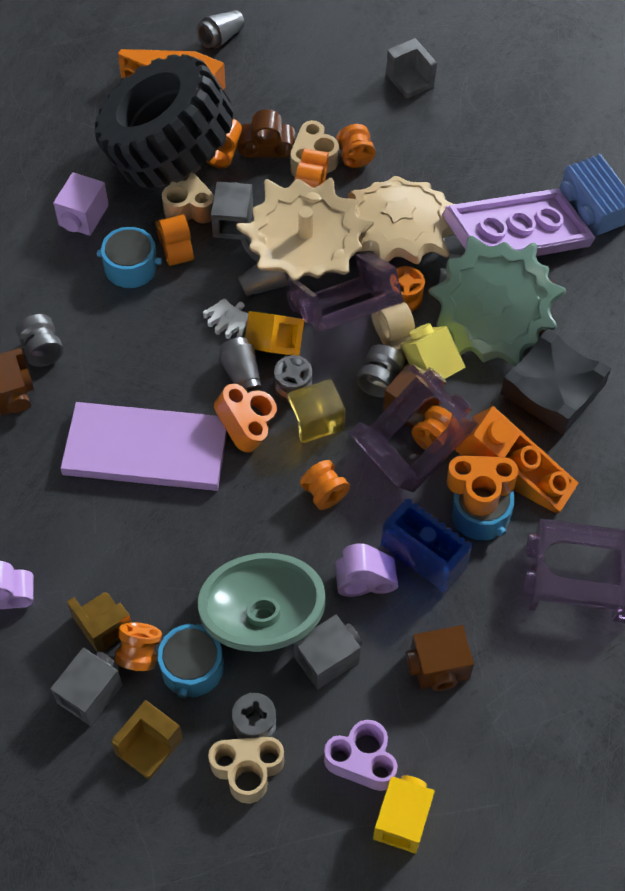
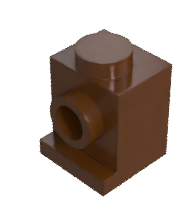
M18 348L0 353L1 415L23 412L31 407L27 392L33 391L34 387L22 349Z

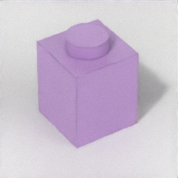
M72 172L53 202L59 226L71 232H80L91 236L109 206L105 182Z

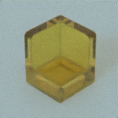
M331 379L289 393V401L299 421V438L302 443L344 430L346 409Z

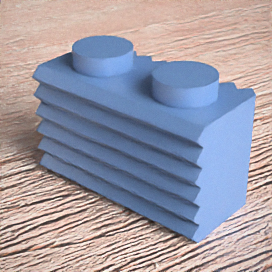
M598 154L596 157L586 158L584 161L574 163L572 166L568 165L564 171L560 190L569 202L571 201L572 206H575L578 215L587 227L589 226L590 231H593V235L597 236L624 226L625 186L602 155Z

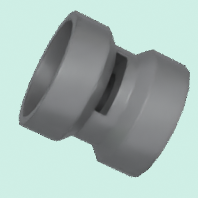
M34 314L26 317L17 325V336L20 343L25 346L24 353L28 363L32 366L42 367L53 364L63 355V346L60 339L54 335L55 327L49 316Z
M378 344L371 347L366 357L367 365L360 369L356 382L369 395L384 398L386 388L392 383L394 377L398 376L402 371L405 360L394 348Z

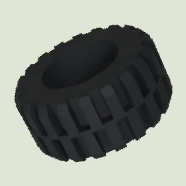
M176 54L167 55L166 59L157 58L152 60L151 64L147 66L142 65L137 68L134 74L130 77L126 76L120 81L121 84L116 89L111 90L107 95L108 100L102 102L99 108V115L95 119L96 142L123 178L133 185L144 188H153L154 186L161 188L168 186L170 182L178 183L184 180L186 175L199 171L203 163L206 161L210 162L216 155L215 151L218 147L222 148L226 142V134L231 131L233 106L230 99L207 65L202 60L185 54L181 56Z

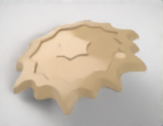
M393 176L387 181L374 182L368 188L353 190L348 194V199L358 200L357 216L361 219L374 221V225L359 236L362 249L358 252H373L380 269L384 268L395 257H402L414 264H419L422 256L429 252L437 253L445 258L449 257L450 252L445 243V238L455 234L442 214L446 206L455 204L445 200L442 192L431 189L430 183L410 182L399 176Z
M332 178L327 179L315 188L310 187L300 179H296L288 188L280 187L266 179L264 181L265 201L253 207V222L238 223L236 225L238 231L251 239L249 249L260 256L257 268L261 271L285 272L294 282L303 276H312L318 279L322 275L332 272L346 275L349 272L350 257L362 249L359 236L374 225L373 220L361 219L357 216L358 200L337 197Z

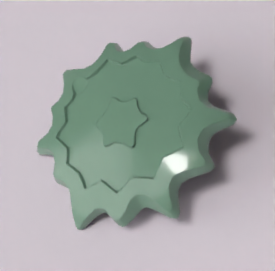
M470 235L464 255L447 261L446 279L438 285L431 287L428 291L441 304L436 327L447 326L460 355L466 351H472L477 354L482 362L501 358L515 367L523 360L525 349L536 344L541 330H547V328L554 330L557 328L550 309L553 303L566 294V289L549 280V267L537 261L538 245L536 243H530L524 249L515 250L507 242L488 246Z

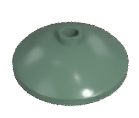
M256 553L231 560L215 570L207 578L200 590L198 610L202 625L220 643L243 651H271L299 641L315 628L324 613L325 590L320 576L305 562L279 553Z

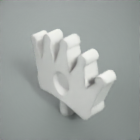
M222 299L219 303L203 311L205 319L212 316L208 319L209 327L218 324L215 327V334L217 335L227 329L225 331L227 339H230L234 333L239 331L237 333L238 338L243 337L246 331L248 313L241 311L245 307L241 301L234 307L226 299Z

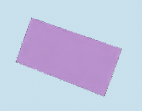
M559 188L448 205L442 214L465 250L470 235L488 246L507 242L515 250H521L530 243H536L538 245L536 256L590 247L595 239L592 232Z
M76 402L61 464V472L65 476L218 491L228 432L219 417L215 415Z

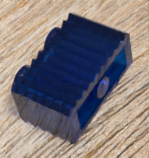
M405 499L384 522L380 545L444 593L449 590L467 569L472 549L471 542H465L464 537H458V532L452 533L451 527L445 528V523H438V518H432L431 513H425V508H419L418 503L412 504V499Z

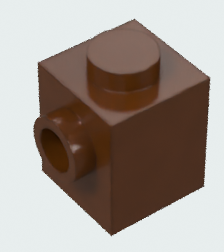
M464 625L413 634L411 649L405 652L410 676L417 675L420 689L432 687L434 691H443L453 688L460 681L470 680L474 661Z

